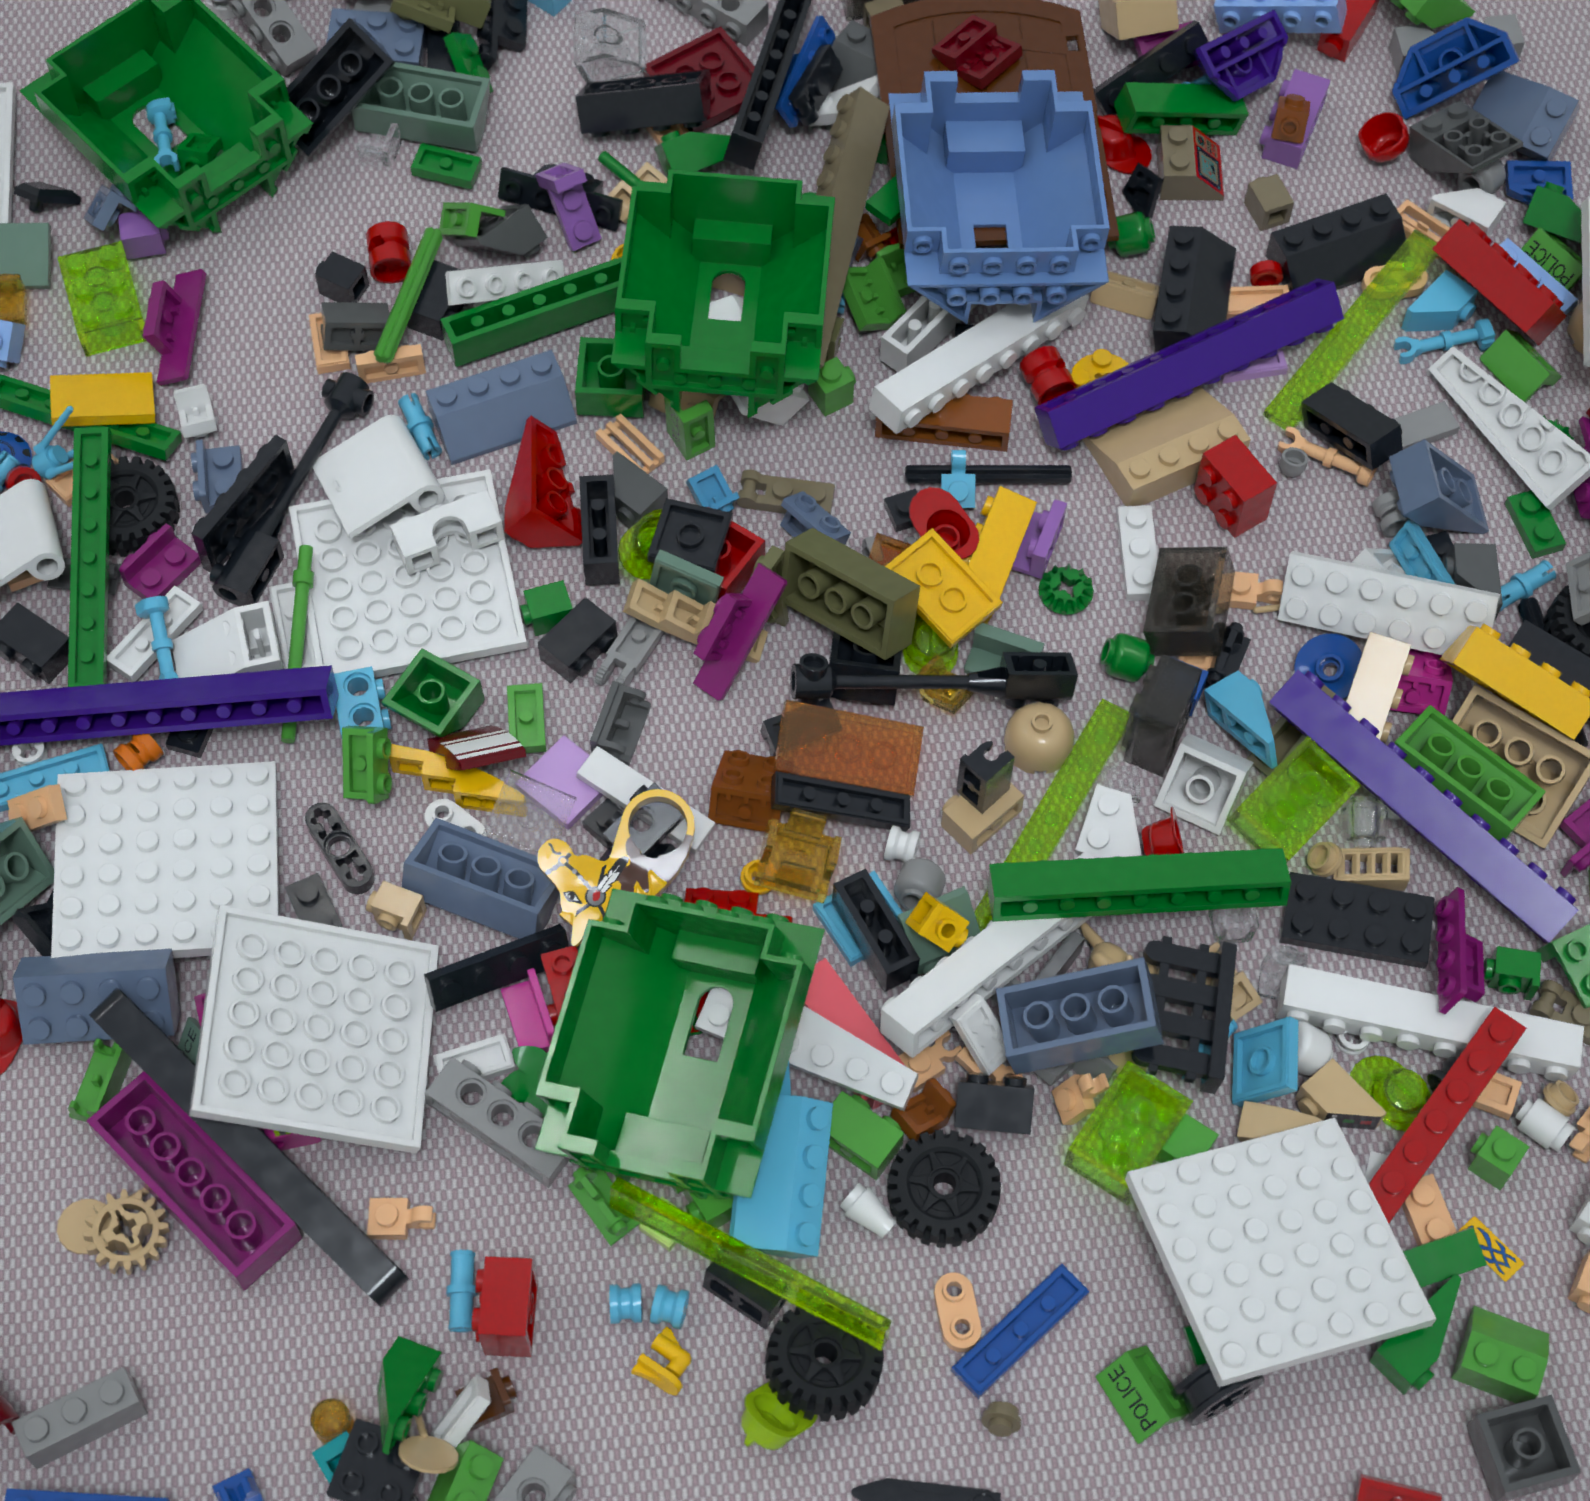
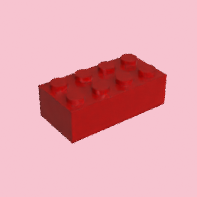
M1458 219L1434 245L1432 250L1539 346L1567 317L1560 309L1564 303L1544 284L1537 288L1540 282L1520 263L1514 267L1517 262L1499 244L1495 242L1490 246L1493 241L1474 222L1467 226Z

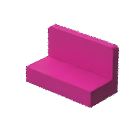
M531 968L527 970L528 981L500 990L518 1047L535 1046L547 1053L554 1034V1027L535 969Z

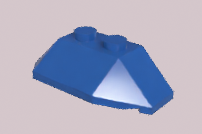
M1466 17L1409 48L1392 93L1404 119H1408L1500 74L1520 62V59L1506 31Z

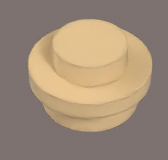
M1318 842L1312 846L1307 856V862L1312 872L1319 877H1328L1334 874L1342 862L1341 848L1333 842Z
M1558 1080L1554 1084L1549 1083L1543 1088L1544 1101L1564 1116L1569 1117L1576 1111L1575 1106L1579 1104V1097L1567 1083Z

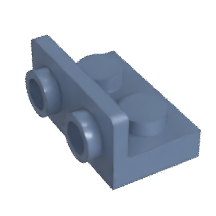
M102 184L83 218L91 225L104 231L106 226L111 227L115 223L120 212L117 209L119 203L137 212L138 208L114 184L110 188Z
M203 439L196 440V452L191 453V464L193 472L198 473V481H193L192 486L195 501H201L205 514L211 511L217 498L222 493H226L234 484L238 473L243 469L240 445L206 449Z

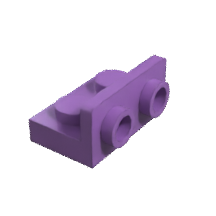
M1054 499L1050 511L1043 510L1042 514L1033 512L1011 568L1012 570L1039 579L1043 578L1064 525L1067 503Z

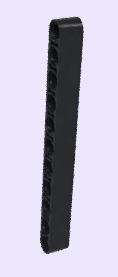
M116 988L89 1014L90 1017L189 1115L196 1064L119 988ZM190 1116L380 1307L409 1279L260 1128Z

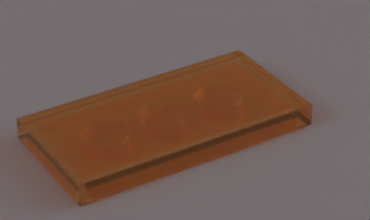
M786 700L783 705L773 771L902 793L913 797L924 727Z

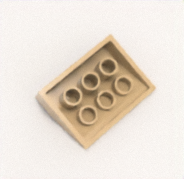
M1197 386L1193 388L1194 391L1190 395L1181 398L1173 397L1164 401L1165 405L1159 409L1142 411L1136 414V419L1125 424L1116 423L1108 427V431L1105 434L1097 437L1088 436L1082 440L1125 506H1143L1196 483L1202 454L1235 434L1249 448L1251 439L1236 416L1203 388Z
M1474 684L1452 721L1546 791L1515 830L1519 835L1545 849L1590 779V750Z

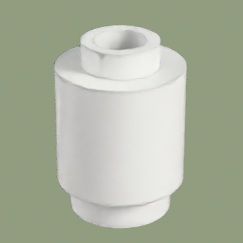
M1540 1098L1535 1103L1528 1099L1515 1116L1521 1122L1517 1129L1544 1148L1548 1149L1551 1147L1556 1152L1560 1150L1575 1129L1574 1126L1568 1123L1569 1118Z

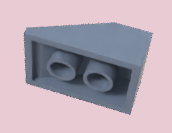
M1503 71L1487 80L1472 109L1521 140L1523 146L1515 151L1536 161H1552L1580 110V104L1578 99L1552 87Z
M1425 439L1389 457L1392 467L1390 478L1397 488L1399 495L1397 506L1403 517L1409 518L1423 527L1477 534L1489 532L1473 473Z

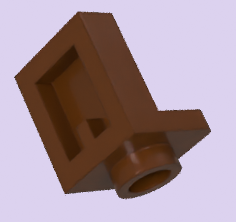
M497 1367L490 1370L491 1376L484 1378L488 1381L491 1403L470 1431L514 1412L511 1400L516 1398L517 1394L509 1375L501 1378ZM465 1387L455 1391L457 1398Z

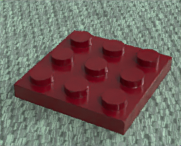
M721 26L642 65L644 76L710 69V115L705 121H702L701 126L687 128L690 132H701L738 113L755 68Z

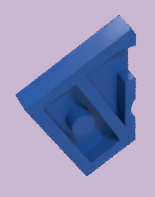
M1507 160L1504 166L1507 196L1530 205L1537 185L1544 187L1546 181L1565 187L1563 194L1570 196L1573 200L1571 161Z

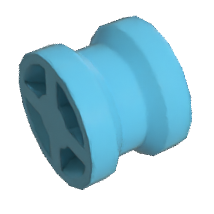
M633 1283L629 1288H621L618 1284L609 1285L611 1324H619L623 1319H631L634 1323H642L641 1283Z
M659 1284L653 1299L650 1323L659 1324L663 1321L670 1323L673 1328L681 1329L688 1307L690 1292L683 1289L678 1292L670 1291L666 1285Z

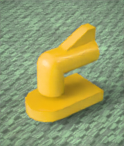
M666 1326L654 1339L651 1349L669 1360L668 1365L664 1368L642 1353L631 1374L647 1379L669 1395L677 1396L683 1388L679 1378L690 1365L691 1355L680 1347L672 1330Z

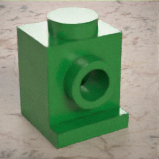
M1497 946L1491 958H1485L1484 980H1488L1487 987L1496 988L1505 994L1522 992L1524 993V1000L1531 1001L1540 987L1542 953Z

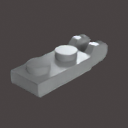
M631 616L606 652V658L598 669L594 681L600 685L605 684L611 676L615 665H618L623 670L616 679V682L629 686L634 674H638L665 632Z

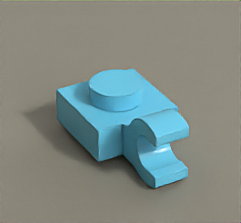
M951 450V474H941V489L949 492L962 508H975L976 474H965L966 450Z

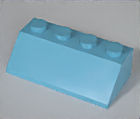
M779 1095L752 1197L742 1198L733 1195L728 1247L789 1259L818 1257L833 1103L803 1096Z

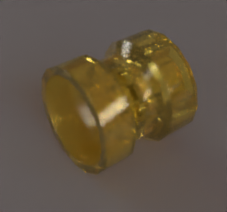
M333 1398L319 1402L312 1410L310 1416L311 1426L320 1442L324 1445L345 1431L350 1435L355 1422L346 1404Z

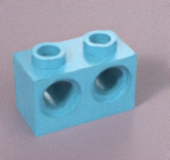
M372 666L334 674L339 693L336 710L341 737L343 727L348 725L358 726L364 721H372L366 727L392 729L388 708L381 709L380 700L386 696L382 678L375 679ZM358 691H366V693L360 696L353 695Z

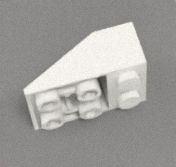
M269 601L232 608L172 640L174 647L172 651L178 678L284 669L275 620Z

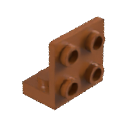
M725 750L711 786L708 818L717 824L778 834L782 811L771 809V779L775 771L791 774L793 762L783 760L777 756L763 757L749 754L743 750Z

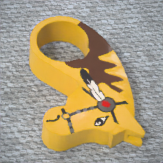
M653 789L642 792L634 797L623 812L610 857L606 861H600L588 855L576 856L570 846L560 839H549L538 850V864L542 873L560 893L562 912L559 915L561 919L572 926L571 944L573 947L580 946L588 919L602 921L613 888L658 897L678 876L689 856L695 834L693 813L689 805L679 795L668 790ZM653 802H663L674 806L682 813L687 824V832L683 842L672 852L658 855V858H651L641 854V849L634 844L629 834V826L634 814L644 805Z

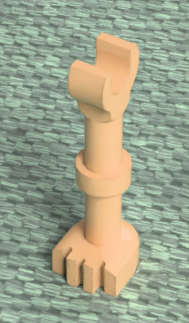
M1286 427L1285 436L1292 438L1294 442L1286 444L1279 441L1278 451L1280 453L1287 448H1299L1308 456L1322 461V465L1331 468L1334 466L1356 475L1357 483L1365 487L1369 486L1377 470L1376 468L1372 471L1358 461L1338 454V450L1333 447L1326 449L1307 441L1294 427Z

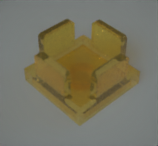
M796 808L791 810L785 824L779 823V820L773 818L768 820L754 885L824 903L830 879L837 865L842 837H830L822 834L827 820L825 816Z

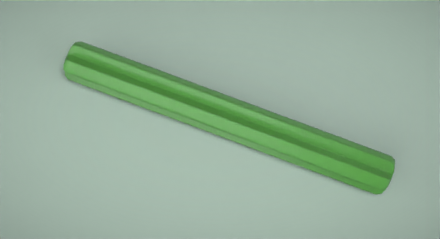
M428 227L423 233L374 351V356L380 363L389 364L394 358L442 242L443 236L438 228Z

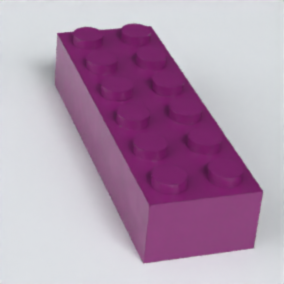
M145 1071L86 1120L95 1136L243 1291L249 1288L302 1239L299 1229L293 1220Z

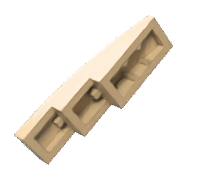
M638 578L631 585L623 612L652 627L698 645L697 638L700 632L709 625L715 614L713 612L715 603L710 601L702 605L676 590L667 594ZM762 629L746 661L753 663L760 661L768 635L767 631Z

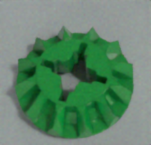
M1070 564L1060 568L1055 565L1048 573L1044 572L1038 588L1042 603L1049 610L1062 615H1072L1083 611L1092 601L1094 593L1092 578H1088L1084 574L1083 568L1077 570L1072 568ZM1061 581L1065 582L1067 586L1073 585L1072 597L1065 590L1059 591Z

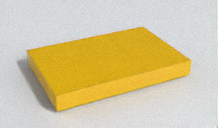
M152 372L50 375L52 426L68 406H72L74 410L62 427L155 423Z
M933 528L885 566L920 585L916 613L950 649L996 612L1003 604L996 594Z

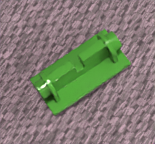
M582 1166L572 1174L575 1180L568 1185L569 1189L610 1246L614 1245L642 1223L605 1171L587 1170Z

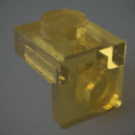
M1 274L0 320L27 325V291L21 275Z
M935 655L916 675L956 674L947 671L943 658ZM919 689L923 701L952 714H955L974 694V692L967 691L966 689Z

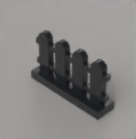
M1163 936L1161 941H1150L1143 950L1145 961L1150 965L1158 966L1157 974L1151 973L1162 1035L1188 1041L1187 1050L1162 1044L1132 1050V1060L1139 1066L1147 1067L1146 1074L1155 1076L1158 1070L1185 1075L1184 1082L1192 1084L1196 1078H1200L1201 1092L1216 1093L1225 1077L1237 944L1222 942L1218 951L1214 953L1209 952V945L1200 943L1198 949L1172 944V937ZM1169 969L1195 974V981L1191 982L1168 977ZM1206 977H1211V986L1205 985ZM1165 1002L1192 1007L1191 1016L1164 1010ZM1203 1010L1208 1011L1207 1019L1202 1018ZM1199 1043L1204 1044V1053L1198 1052Z

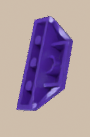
M1274 9L1195 49L1193 53L1207 81L1235 102L1276 80L1282 61L1283 47L1287 45L1289 37Z

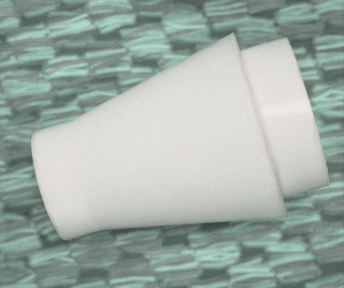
M860 1183L856 1185L839 1205L846 1212L844 1216L876 1233L882 1239L897 1222L871 1188L868 1187L866 1189Z

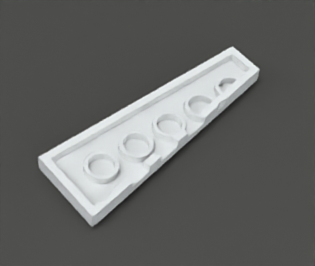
M1454 346L1428 368L1546 508L1552 510L1590 477V453Z
M722 988L710 990L695 1024L697 1030L724 1040L733 1008V998L729 991ZM804 1006L789 1058V1066L905 1111L917 1082L918 1073Z

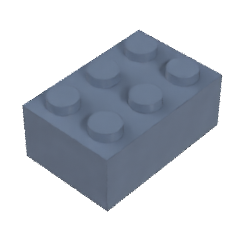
M332 8L326 43L347 19L351 18L361 24L386 49L394 62L424 67L427 51L426 24L415 20L402 19L396 13Z

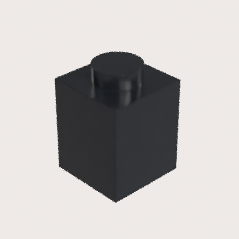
M333 251L325 261L320 262L315 271L319 294L336 302L357 303L370 286L366 266Z

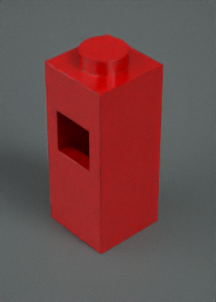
M1346 0L1347 13L1342 33H1321L1317 51L1345 62L1375 15L1379 0Z

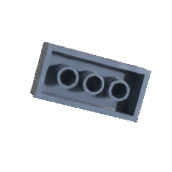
M172 948L92 953L51 958V956L22 957L13 976L23 1045L94 1041L97 1038L111 1040L112 1038L89 1014L116 988H119L167 1036H175L181 1012Z
M1144 957L996 989L1006 1058L1016 1075L1164 1044L1152 976Z

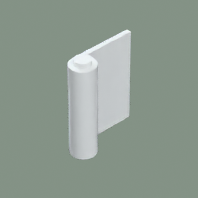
M387 415L375 421L318 457L312 467L350 538L358 535L408 502L416 511L423 513L436 505L442 504L445 494L403 419L396 415Z
M23 480L0 495V587L26 570L39 580H53L59 577L65 569V561L47 488L39 480Z

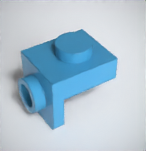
M718 465L685 481L699 506L730 512L735 509L732 503L740 498L737 492L732 493Z

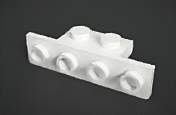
M551 260L447 271L445 276L448 305L474 303V307L564 277L563 261Z

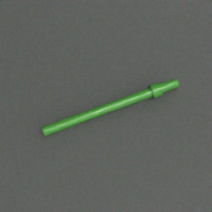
M310 545L299 546L298 566L293 571L292 586L295 587L288 669L302 668L309 589L313 588L314 572L311 571L313 547ZM297 722L282 723L281 742L295 743Z

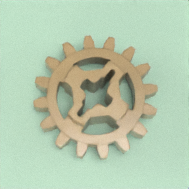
M126 1189L121 1190L120 1198L116 1200L110 1193L106 1194L108 1204L102 1206L95 1202L93 1207L97 1214L96 1217L86 1216L85 1218L86 1225L92 1228L83 1232L84 1240L92 1242L86 1247L89 1256L98 1254L95 1261L99 1267L109 1262V1270L112 1274L118 1271L119 1266L124 1267L127 1275L132 1274L133 1266L137 1264L143 1271L147 1270L145 1260L151 1258L158 1262L160 1257L156 1248H167L168 1246L167 1239L161 1236L170 1232L169 1224L161 1222L167 1217L164 1208L155 1210L157 1201L154 1197L144 1202L143 1192L140 1190L136 1192L134 1198L128 1196ZM124 1209H134L140 1212L135 1214ZM111 1217L108 1228L102 1230L101 1234L103 1224ZM119 1221H122L125 1227L127 1226L132 1231L131 1236L134 1243H130L128 1237L126 1238L121 1233L122 1228ZM152 1230L151 1238L149 1242L146 1244V1246L143 1248L142 1243L144 1237L150 1234ZM119 1250L129 1253V1255H118L112 1252Z

